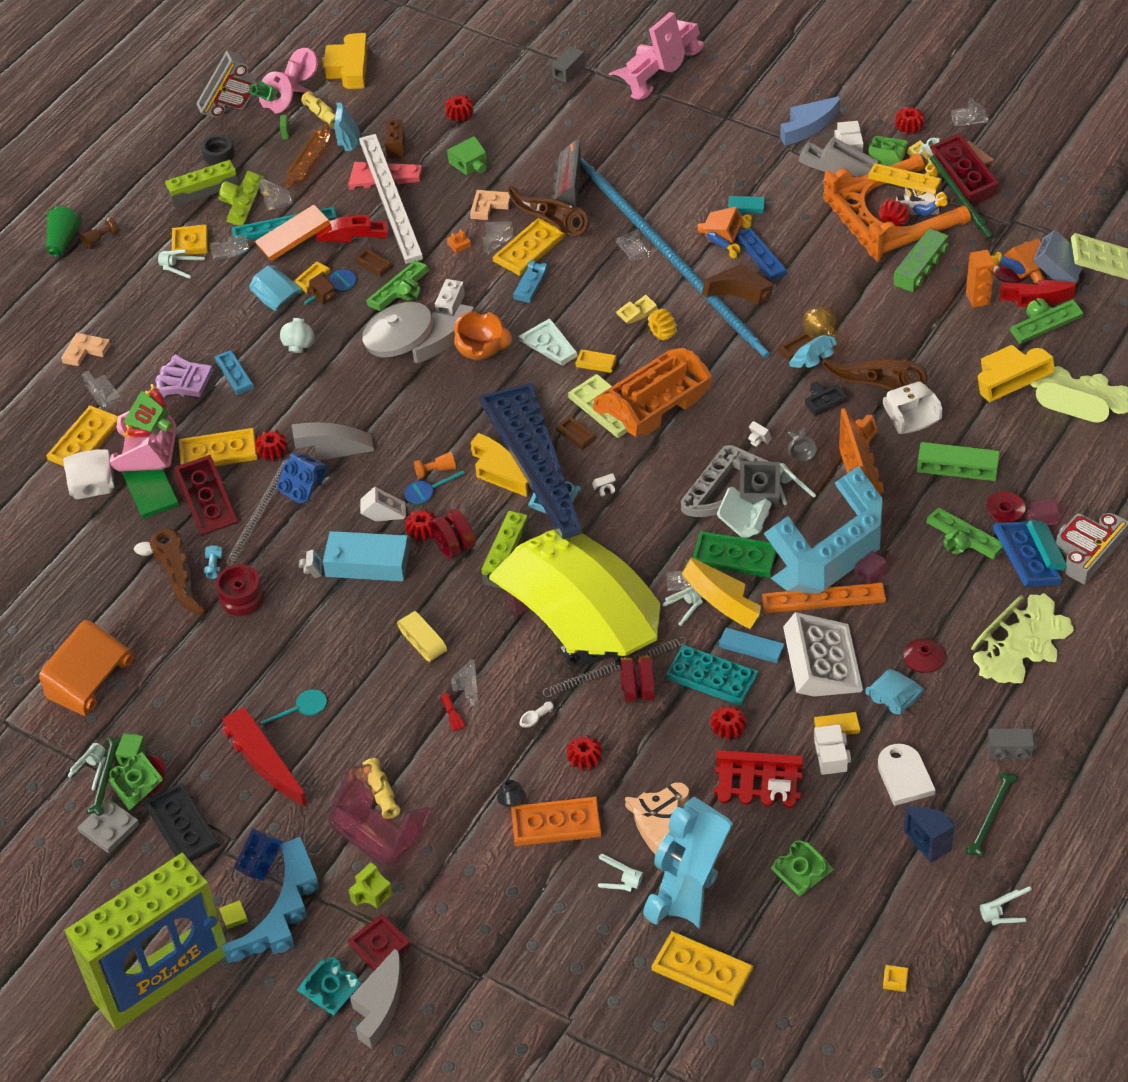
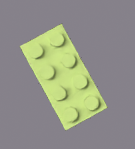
M1077 233L1073 234L1071 242L1075 264L1128 280V248Z
M594 375L568 392L569 399L614 436L620 438L628 432L624 424L609 413L599 414L593 410L594 398L612 387L599 375Z

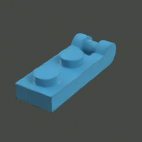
M530 260L528 268L513 294L515 300L531 303L548 272V264H538L536 261Z

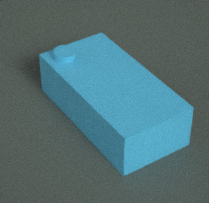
M330 531L323 558L325 576L404 581L410 553L408 536Z

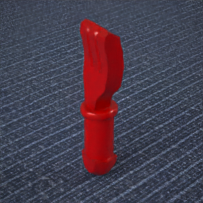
M444 693L441 699L444 702L447 714H449L448 719L452 731L465 728L460 715L456 712V708L452 703L451 696L448 693Z

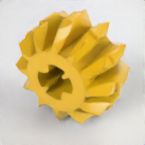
M657 309L648 317L650 331L653 332V336H656L658 340H668L677 332L675 318L672 317V313L668 312L667 309Z

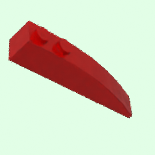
M245 707L222 718L224 724L222 731L227 739H232V746L237 753L241 752L253 769L270 785L300 805H307L304 791Z

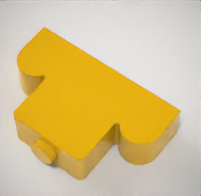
M366 33L348 34L344 37V44L326 46L325 57H322V66L325 68L326 79H342L343 86L347 89H361L365 87L368 51Z
M1013 345L981 359L982 372L978 375L979 391L987 401L992 402L1055 373L1053 356L1041 348L1031 349L1024 355Z

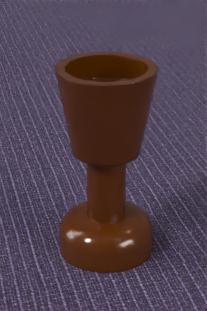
M109 217L105 220L104 227L99 230L93 229L81 233L80 237L84 245L90 249L101 240L102 235L108 232L111 234L118 233L119 227L115 220Z

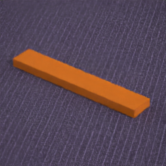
M883 583L829 587L819 594L790 591L762 594L764 613L884 603L886 602Z

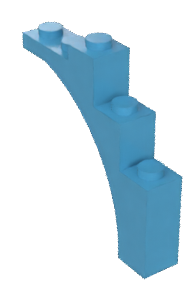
M301 837L280 844L285 862V877L280 896L267 917L254 930L242 938L222 945L228 963L240 961L244 957L255 953H262L268 948H271L274 955L286 952L294 947L288 925L298 923L307 918L300 896L309 895L319 890L316 874Z

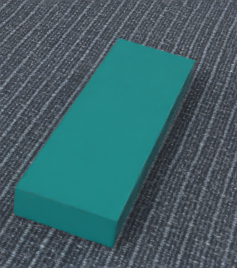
M1029 520L1026 525L1046 567L1063 571L1067 565L1046 522Z

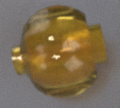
M828 307L810 308L804 314V332L815 338L822 335L832 337L835 334L836 318Z

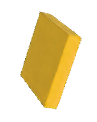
M207 225L172 228V251L187 250L186 253L175 255L208 253Z

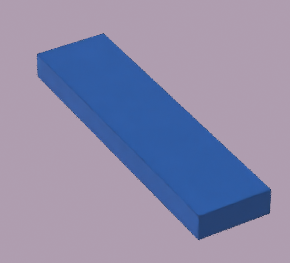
M751 227L737 233L735 239L771 281L787 275L786 268Z

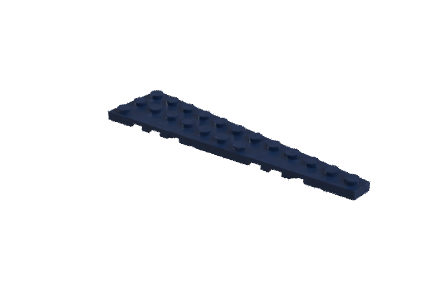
M532 383L479 396L481 406L561 538L566 539L581 535V526L572 500H570L569 491L566 488L565 479L562 476L561 467L548 429L545 426L544 417L541 414L540 405L537 402Z

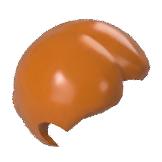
M476 311L462 314L455 322L454 344L461 355L475 361L485 360L495 355L499 350L508 348L512 343L510 331L504 328L501 319L491 312H487L486 315L478 314Z

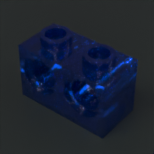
M252 828L234 869L250 878L264 881L283 841L267 832Z

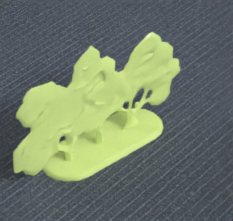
M1056 366L1054 367L1055 373L1031 383L1032 387L1037 388L1036 397L1044 407L1091 422H1102L1107 419L1109 408L1117 414L1128 413V387L1122 385L1109 386V380L1102 374H1095L1092 377L1088 375L1081 376L1080 379H1073L1067 370Z
M1045 593L1040 596L1036 594L1029 595L1027 609L1019 610L1017 608L1023 600V595H1020L973 644L971 650L974 651L985 641H988V651H979L973 656L974 662L980 667L979 675L986 679L993 678L998 683H1023L1026 673L1025 666L1023 665L1025 657H1029L1033 662H1041L1043 659L1048 662H1057V649L1051 640L1065 639L1073 633L1074 628L1071 625V619L1062 615L1055 616V602ZM1015 612L1020 621L1008 626L1005 621ZM1025 614L1031 615V618L1026 617ZM1002 626L1008 631L1009 635L1003 641H996L991 635ZM998 643H1003L1005 646L1000 647ZM993 645H996L999 648V656H995L993 652V649H995V647ZM989 652H990L991 655H992L991 658L988 657V655H987Z

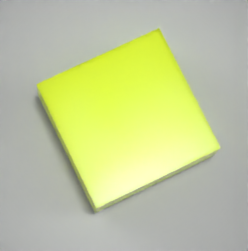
M240 900L219 908L227 930L248 922Z

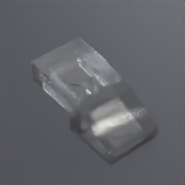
M246 236L228 237V242L210 243L212 260L237 256L249 249Z

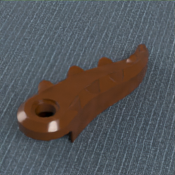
M508 186V193L511 199L523 212L540 217L554 225L561 232L571 236L579 237L587 232L590 218L585 210L558 200L525 197L516 187ZM577 218H580L581 221L579 227L575 226Z
M826 357L821 361L825 369L842 380L875 385L889 390L915 382H922L926 385L928 380L925 369L917 363L909 362L908 359L888 360L887 358H882L876 361L863 360L859 363L842 364ZM908 373H915L918 379H910Z
M168 528L156 531L150 537V548L155 560L169 577L177 601L190 612L204 616L206 614L204 606L193 597L190 561L180 534ZM162 539H170L168 543H160Z

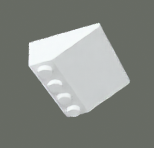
M795 612L783 628L796 692L814 697L861 692L863 687L849 625Z

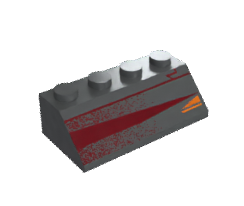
M576 139L560 152L559 160H556V170L558 171L554 173L556 183H553V193L555 195H552L553 200L576 207L581 174L580 139Z

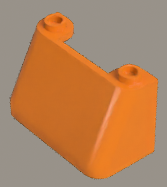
M83 620L44 665L39 679L47 699L86 717L97 704L95 691L116 666L123 669L129 666L134 656L129 648L98 625L89 620Z

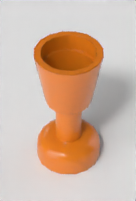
M451 451L435 458V462L423 465L420 460L414 461L416 475L419 480L425 478V472L438 469V471L456 470Z

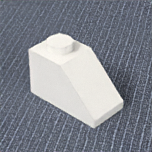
M374 487L360 499L361 514L374 521L399 520L406 517V503L377 487Z

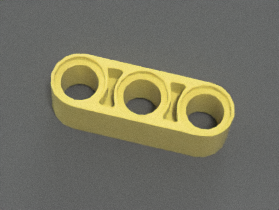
M416 611L397 621L402 634L428 662L447 652L443 640Z

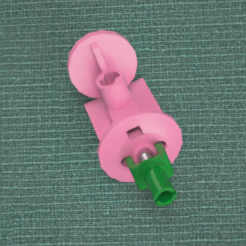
M308 48L296 50L290 57L285 73L277 71L268 73L260 81L259 85L252 84L250 86L253 88H249L250 94L258 96L262 107L270 108L275 114L285 111L292 101L293 91L303 93L310 91L298 85V81L308 80L315 74L318 67L316 53Z

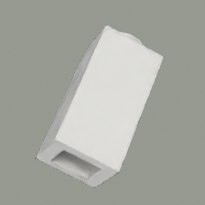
M445 280L435 302L436 313L450 316L455 315L465 295L462 281Z

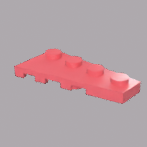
M354 162L348 183L349 190H354L357 186L371 188V185H374L375 182L368 163ZM387 163L393 181L397 184L420 182L422 165Z

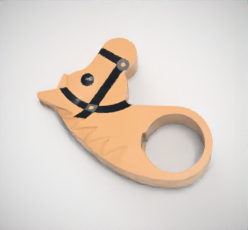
M673 783L658 793L643 792L638 798L625 797L626 808L634 814V819L641 836L655 855L667 833L670 832L668 826L674 809L676 807L684 808L685 802L689 800V789L683 783Z

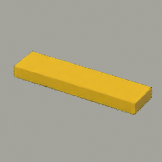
M876 163L868 174V179L936 194L942 182L941 178Z

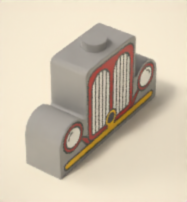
M228 50L225 52L196 103L201 114L219 117L224 113L225 105L242 110L252 97L249 88L253 89L250 86L252 84L257 85L253 75L248 73V66L240 54Z
M1077 513L1067 525L1064 524L1057 535L1056 544L1061 554L1067 557L1066 574L1085 585L1128 535V521L1115 514L1106 513L1100 517L1098 524Z

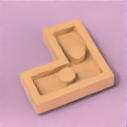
M477 190L470 212L471 219L488 220L491 208L508 210L511 202L509 193Z
M76 333L61 357L62 363L80 366L86 354L104 357L111 345L110 339Z

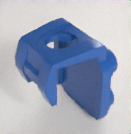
M292 453L289 460L283 465L277 488L283 495L298 503H305L311 497L315 482L322 484L328 466L307 454Z

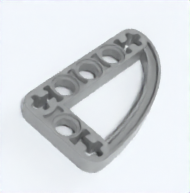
M724 446L682 498V513L692 517L717 515L723 500L712 504H703L730 469L734 467L740 470V460L769 461L735 446ZM717 465H723L725 468L718 470L714 467ZM706 478L715 479L713 482L705 481ZM698 490H702L705 492L702 495L695 494V492Z

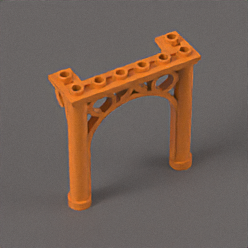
M917 153L910 156L909 159L889 167L919 172L924 170L925 165L922 156ZM845 168L840 169L835 174L832 171H825V178L823 180V198L825 202L830 204L834 213L839 215L841 221L849 227L851 233L858 238L860 244L864 245L869 255L873 256L877 262L883 257V253L920 240L929 228L941 232L971 221L968 208L961 206L912 226L901 227L895 226L893 222H881L868 211L865 205V198L872 189L886 184L885 182L868 179V174L861 177H852V174ZM853 199L858 201V203L850 204L847 200Z

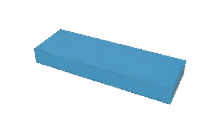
M232 350L215 356L216 363L236 395L254 389L253 383Z
M725 628L719 642L720 648L777 664L784 650L783 643L730 628Z

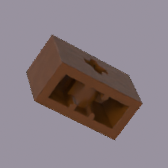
M403 120L386 121L385 147L387 159L404 158L405 132Z

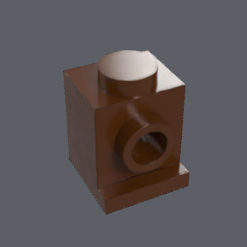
M324 272L309 280V291L322 305L336 297L334 285L330 280L325 279Z

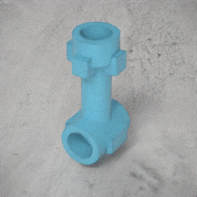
M206 547L205 558H209V566L205 567L204 573H206L207 578L215 579L220 573V567L216 566L217 559H222V547Z

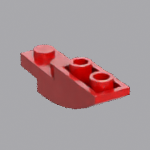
M356 215L329 221V226L316 233V241L352 242V236L387 238V221H370V215Z
M1038 280V285L1001 282L999 300L1017 302V307H1027L1033 300L1039 304L1036 300L1038 298L1044 299L1048 306L1059 304L1074 298L1076 282Z

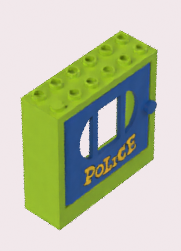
M183 853L64 930L93 1002L116 1031L225 957L222 945L226 944L208 883ZM179 918L190 919L192 922L191 929L179 936L174 921ZM167 925L172 941L146 958L141 942ZM132 948H134L139 964L125 973L123 970L124 961ZM97 961H99V963H100V966H101V968H102L103 974H102V972H101V969H100L99 964H98Z

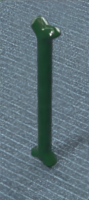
M113 737L106 739L108 750L94 803L86 809L88 814H96L97 816L104 814L102 803L116 749L121 739H114Z
M1004 772L1000 773L1002 784L974 843L966 847L968 855L975 854L978 857H984L982 845L1009 787L1018 781L1015 774L1007 775Z

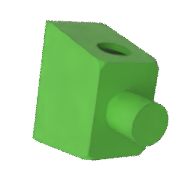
M475 137L447 150L449 164L464 174L469 175L475 171L482 174L486 171V152Z

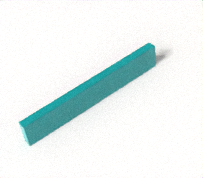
M334 207L320 209L321 213L329 221L337 219ZM298 214L232 227L234 242L240 243L260 239Z

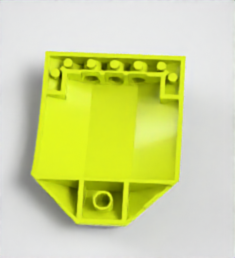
M557 530L545 532L517 546L489 576L491 581L515 596L536 613L566 647L567 653L585 650L589 651V654L605 655L606 651L618 652L619 656H627L657 640L660 602L642 579L624 561L583 533L571 538L562 539Z

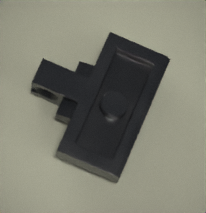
M817 381L810 383V392L812 394L810 397L805 398V405L814 416L847 402L846 394L838 385L823 389Z

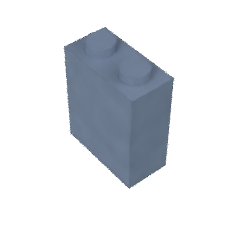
M1056 230L1043 237L1032 261L1054 281L1077 283L1080 278L1079 274L1084 269V266L1074 263L1072 244Z

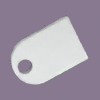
M893 744L881 751L878 758V770L894 806L935 795L936 790L919 753L914 748L905 744ZM899 753L901 757L893 758L890 754Z

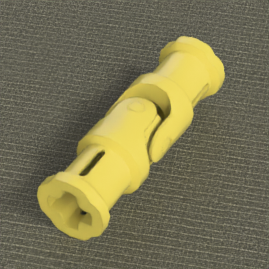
M307 91L303 94L301 98L302 103L308 106L313 113H316L322 121L327 122L330 128L335 129L336 114L321 99L316 98L313 92Z
M368 759L363 763L362 770L367 773L368 784L372 787L377 804L381 806L382 817L384 819L394 818L399 815L401 809L394 801L395 795L387 781L386 774L381 771L379 759Z

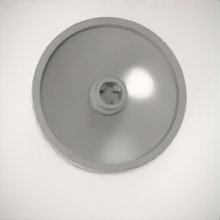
M404 302L390 306L375 315L366 325L362 335L363 343L368 352L378 357H393L404 354L417 347L427 338L433 327V317L429 309L421 303Z

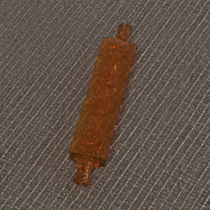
M324 124L321 130H314L285 172V178L287 179L284 183L285 187L290 188L295 181L302 182L330 140V135L327 133L330 129L328 124Z

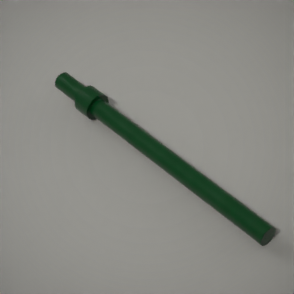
M931 156L930 161L962 205L968 208L972 219L975 221L974 225L983 232L988 240L991 239L994 235L987 227V222L983 217L979 216L937 156Z

